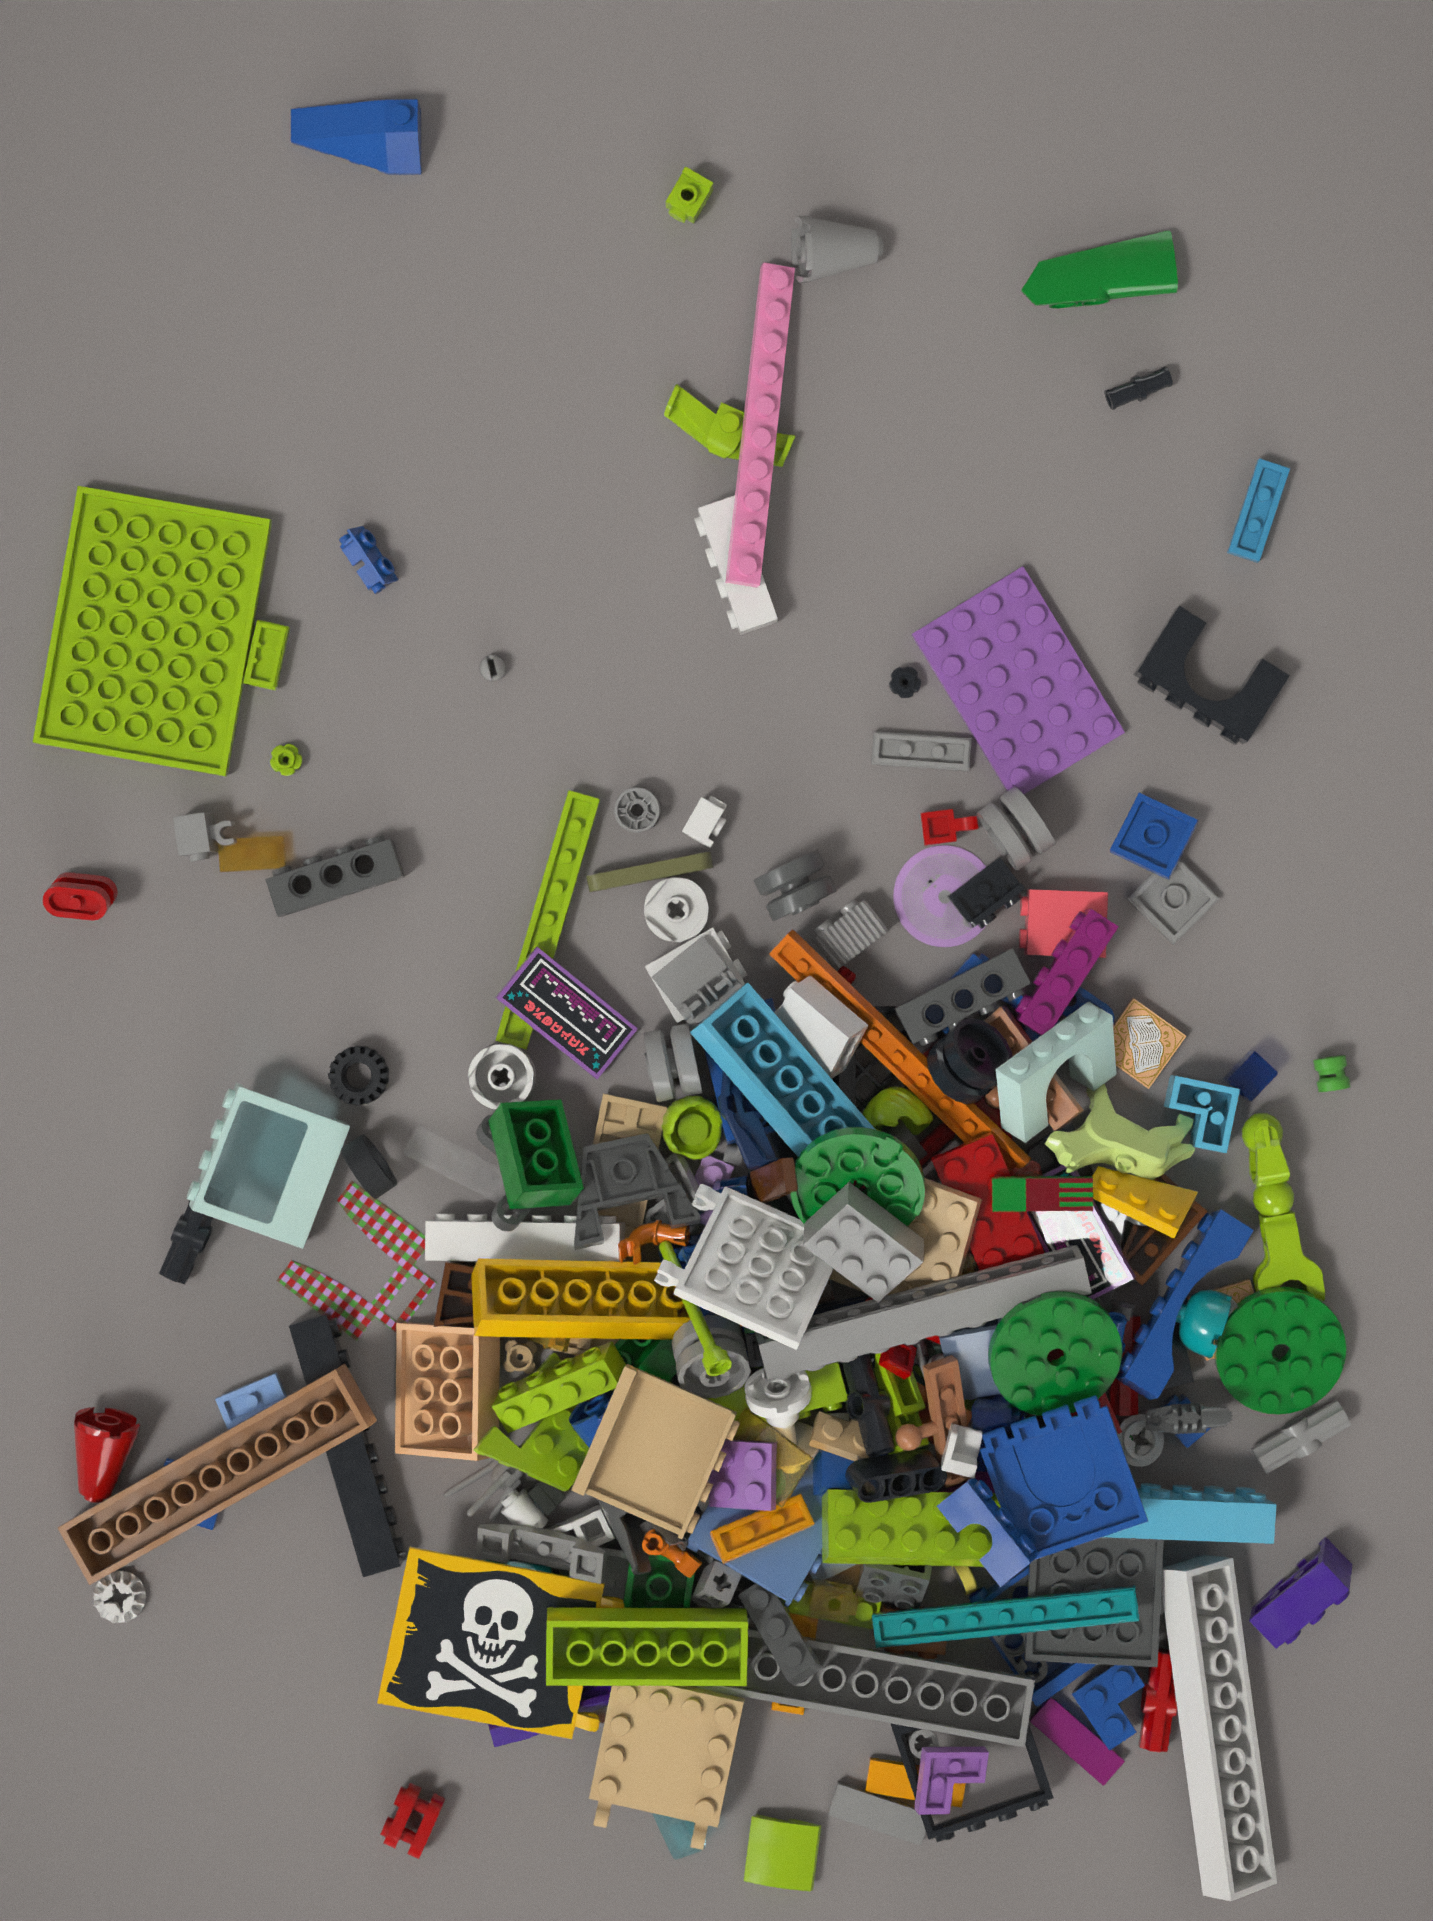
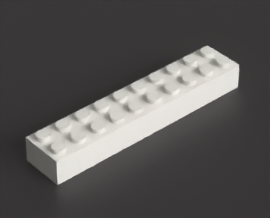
M1204 1555L1163 1567L1161 1592L1203 1896L1233 1901L1277 1884L1234 1561L1233 1557Z

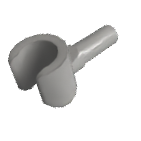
M727 1145L723 1162L740 1166L742 1155L738 1145Z

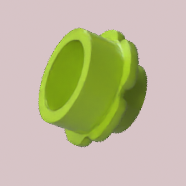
M292 744L276 746L271 752L270 765L275 772L279 771L283 776L294 774L295 770L299 769L302 764V756L298 754V748ZM285 756L289 758L287 763L283 762Z

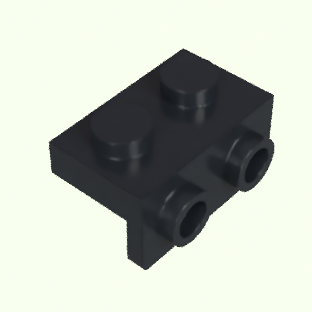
M998 857L949 894L947 898L970 928L978 925L982 929L996 918L994 912L1004 905L1008 909L1021 900L1023 897L1020 892L1025 887L1022 883H1019L1003 860Z

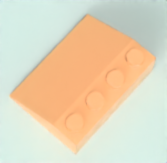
M396 1323L395 1453L474 1461L490 1458L486 1455L477 1454L473 1449L491 1427L496 1426L499 1429V1418L492 1405L499 1390L500 1337L474 1336L473 1323H455L433 1327L434 1323Z

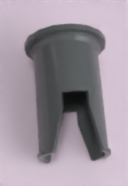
M597 1499L632 1567V1573L634 1575H641L651 1572L649 1556L642 1548L645 1535L639 1526L646 1522V1520ZM647 1521L669 1546L677 1544L682 1551L686 1549L688 1543L684 1538L680 1539L678 1534Z

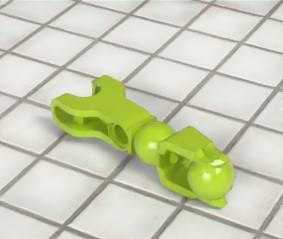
M1268 1113L1254 1114L1245 1122L1242 1128V1139L1245 1146L1249 1149V1174L1253 1184L1256 1185L1253 1192V1203L1260 1212L1258 1216L1264 1248L1263 1261L1257 1266L1253 1274L1255 1292L1280 1287L1282 1283L1288 1280H1299L1304 1291L1313 1294L1323 1302L1325 1300V1288L1322 1270L1312 1260L1303 1255L1295 1212L1291 1210L1294 1203V1192L1291 1185L1287 1182L1289 1181L1290 1172L1280 1145L1283 1139V1128L1280 1121L1273 1115Z

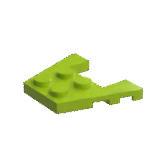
M551 1353L537 1371L552 1367L561 1360L557 1354ZM575 1405L541 1419L519 1447L496 1426H493L473 1451L479 1455L493 1458L502 1465L525 1472L528 1476L557 1489L567 1491L574 1484L589 1447L575 1432L569 1422V1417L577 1406Z

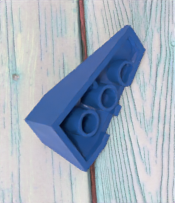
M418 99L376 100L291 109V143L327 155L331 154L349 160V162L354 164H362L388 175H422L421 108Z

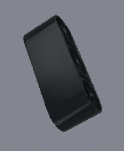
M918 1449L856 1460L846 1469L845 1477L861 1501L872 1503L937 1491L945 1484L947 1473L941 1470V1464L931 1451Z

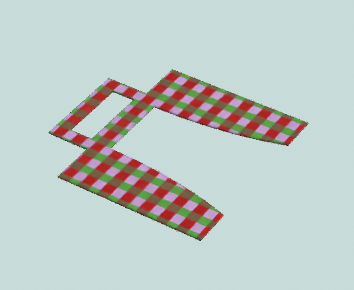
M351 1181L337 1199V1202L372 1242L400 1264L371 1304L334 1279L292 1260L276 1281L320 1314L331 1312L332 1318H338L341 1330L357 1341L374 1318H377L396 1333V1323H407L437 1282L415 1266V1263L425 1251V1235L380 1201L370 1196L368 1192L355 1182ZM410 1275H412L424 1285L397 1321H395L383 1311Z

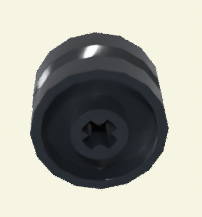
M970 1018L962 1020L930 1049L927 1062L934 1083L945 1095L957 1102L972 1104L979 1102L997 1086L996 1069L1013 1056L1006 1039L995 1027L985 1021Z

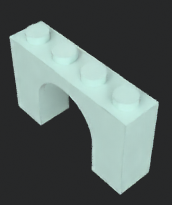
M1087 1002L996 1069L1002 1129L1026 1143L1048 1126L1046 1103L1048 1086L1057 1069L1067 1059H1069L1070 1077L1093 1091L1116 1075L1113 1016Z

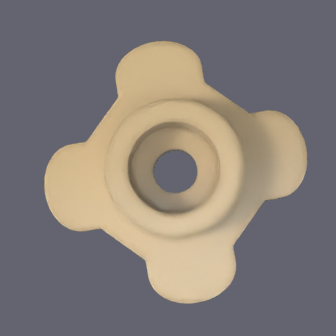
M515 1340L508 1341L505 1345L507 1360L503 1364L504 1369L510 1373L513 1371H524L526 1374L532 1373L536 1368L533 1362L534 1353L537 1351L536 1344L528 1341L526 1344L517 1343ZM518 1354H522V1355H523V1359H522V1360H519V1359L517 1358V1355H518Z

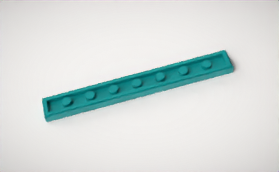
M1135 1586L872 1614L876 1648L1140 1620Z

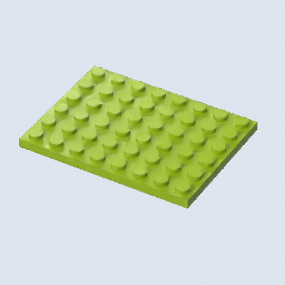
M78 486L33 743L227 777L272 520Z

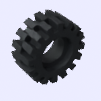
M355 1046L347 1048L335 1056L334 1061L331 1062L329 1067L328 1079H330L331 1084L329 1085L331 1090H334L335 1095L339 1099L341 1098L347 1104L363 1105L375 1101L384 1093L385 1087L389 1082V1068L385 1064V1059L378 1054L379 1052L369 1047ZM354 1063H363L371 1071V1080L364 1088H355L347 1081V1070Z

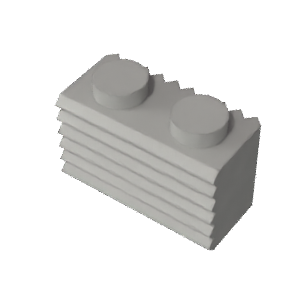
M856 899L852 900L840 910L843 916L836 922L832 923L828 919L814 930L817 936L812 940L835 970L841 968L889 931L865 899L860 903Z

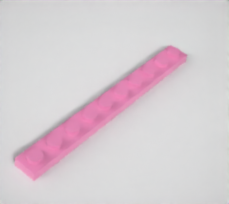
M765 262L760 267L725 583L756 588L760 586L795 273V268Z

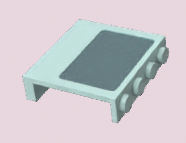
M236 1083L234 1089L229 1088L225 1094L222 1107L226 1108L222 1121L217 1119L214 1123L210 1138L214 1139L210 1151L205 1150L198 1166L199 1169H202L198 1182L193 1181L191 1183L186 1199L190 1200L189 1206L193 1211L303 1249L350 1126L342 1120L321 1116L249 1090L242 1084Z

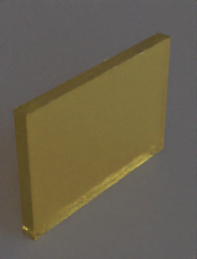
M746 1407L737 1419L740 1424L733 1440L777 1442L776 1505L784 1507L814 1458Z

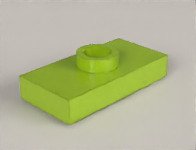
M262 620L256 621L243 684L273 691L277 690L290 631L289 626Z

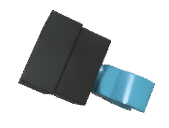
M541 1481L535 1483L527 1490V1493L547 1516L566 1498L560 1489Z

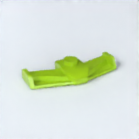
M676 383L667 403L664 416L706 447L709 453L723 459L732 458L739 460L744 412L721 402L715 414ZM777 433L773 466L783 467L796 438L795 435Z

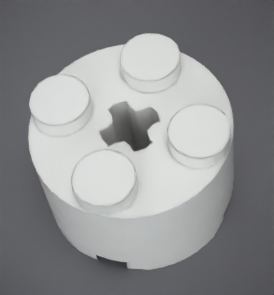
M510 1044L491 1045L481 1050L470 1064L468 1070L470 1089L473 1096L481 1104L491 1109H497L500 1103L523 1102L529 1097L534 1088L536 1069L529 1055L521 1048ZM506 1068L509 1071L507 1077L510 1078L509 1083L502 1082L499 1085L496 1083L498 1077L494 1072L495 1070L502 1071Z

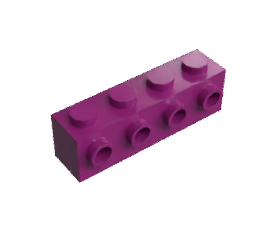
M1087 909L1085 913L1079 911L1069 928L1073 929L1072 933L1066 941L1061 939L1051 955L1055 959L1049 968L1043 966L1033 981L1037 985L1031 996L1025 994L1016 1007L1015 1011L1019 1013L1016 1020L1040 1036L1053 1028L1119 926L1093 909Z

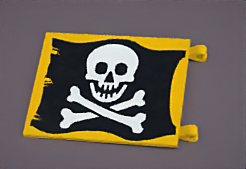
M409 1546L377 1703L572 1739L575 1727L596 1732L600 1724L599 1716L591 1712H578L583 1686H546L547 1608H624L623 1600L618 1597L602 1596L604 1583L597 1584L570 1578L569 1576Z

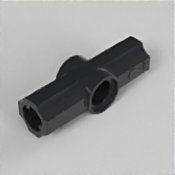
M208 1186L204 1201L219 1207L224 1193ZM188 1204L185 1213L180 1216L171 1236V1241L173 1242L159 1272L160 1275L184 1285L187 1283L199 1253L203 1252L213 1229V1226H211L214 1220L213 1217L193 1211Z
M864 1354L858 1356L853 1361L842 1362L850 1391L846 1401L847 1412L852 1420L858 1421L866 1455L870 1458L893 1452L896 1449L887 1420L891 1408L890 1398L885 1390L879 1389L871 1356Z

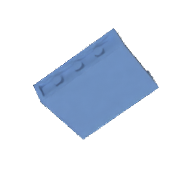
M754 1428L747 1440L756 1441L761 1432ZM810 1461L803 1464L798 1472H785L787 1487L785 1493L776 1499V1504L801 1493L815 1523L814 1526L725 1563L726 1566L785 1600L784 1606L787 1608L793 1599L797 1602L801 1600L809 1586L803 1582L809 1571L815 1574L822 1563V1555L819 1554L822 1549V1496L813 1495V1463ZM708 1505L687 1541V1548L695 1553L701 1550L722 1563L710 1532L760 1510L709 1507Z

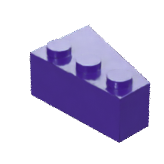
M1327 1537L1318 1543L1321 1546V1550L1309 1562L1304 1558L1296 1564L1299 1568L1297 1572L1284 1582L1281 1579L1251 1607L1249 1621L1276 1649L1284 1642L1287 1645L1292 1643L1300 1635L1301 1629L1308 1623L1311 1625L1316 1624L1325 1615V1610L1333 1603L1335 1605L1341 1604L1350 1594L1353 1565Z

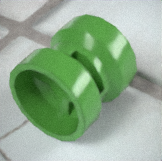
M1346 1055L1313 1060L1314 1070L1319 1074V1080L1316 1082L1318 1092L1336 1091L1351 1087L1350 1079L1345 1075L1344 1069L1347 1066Z

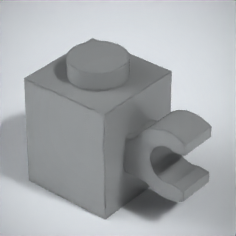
M203 812L173 817L178 856L189 857L190 862L209 860V853L219 852L218 843L227 846L237 843V839H226L223 835L224 829L235 826V822L221 821L215 824L214 813Z

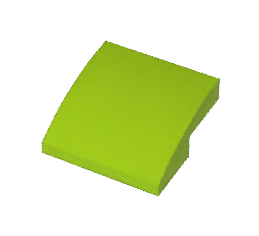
M759 1814L753 1815L751 1817L744 1881L775 1888L813 1891L821 1825L792 1818L785 1821Z

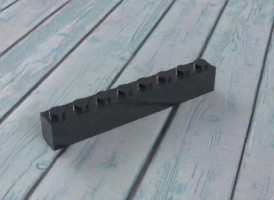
M331 1312L302 1319L289 1325L306 1385L343 1364H346L347 1368H351L347 1349H341L338 1337L342 1336L339 1320L337 1317L332 1318ZM370 1427L326 1451L363 1577L401 1567L404 1561L403 1556H407L402 1536L397 1538L394 1525L398 1524L393 1505H387L384 1495L388 1493L384 1474L379 1475L375 1462H379L375 1443L369 1444L366 1431L370 1430Z

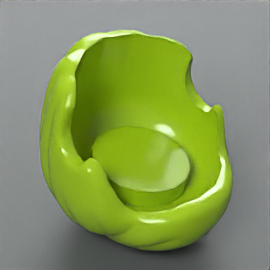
M900 1086L889 1087L879 1092L871 1099L862 1113L875 1130L883 1131L888 1126L895 1127L898 1125V1120L901 1119L913 1135L920 1134L933 1121V1115L929 1108L913 1092Z
M685 1096L677 1099L667 1108L662 1118L661 1128L663 1130V1138L672 1152L697 1160L708 1157L716 1150L720 1142L723 1123L714 1103L702 1096Z

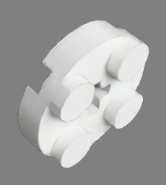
M673 877L662 880L654 885L646 896L644 915L647 925L656 936L665 941L683 942L692 939L702 931L708 920L709 906L705 893L696 883L689 879ZM679 901L683 902L685 905L682 910L685 912V915L682 918L679 916H675L673 919L670 918L668 914L671 910L667 907L670 902L677 904Z

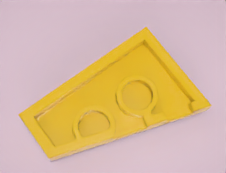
M1100 1166L1097 1167L1093 1174V1199L1172 1238H1175L1198 1193L1197 1191L1121 1173Z

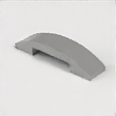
M483 1524L478 1527L475 1557L507 1564L510 1558L568 1570L570 1571V1578L601 1584L603 1582L606 1551L582 1539L552 1530L521 1525Z

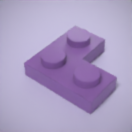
M985 1746L922 1747L914 1808L918 1815L950 1814L954 1783H985L989 1755Z

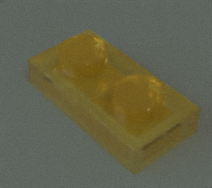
M285 836L236 838L237 843L231 846L218 843L220 872L273 870L286 866Z

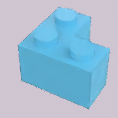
M1170 1075L1164 1107L1195 1113L1189 1142L1193 1147L1227 1153L1240 1089Z

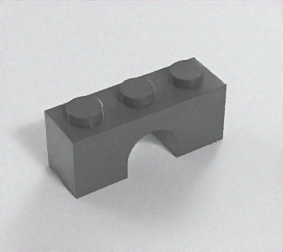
M754 1584L738 1595L788 1682L796 1686L823 1669L808 1641L801 1635L788 1613L790 1611L784 1606L785 1602L782 1598L758 1584Z

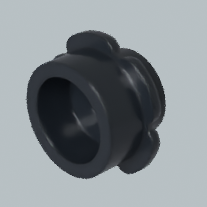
M909 666L896 668L891 673L890 690L901 698L912 697L913 693L918 692L921 687V679L917 676L918 672ZM903 679L908 680L907 685L902 684Z

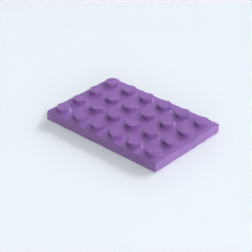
M1023 566L911 635L1006 791L1016 786L1025 794L1125 733Z

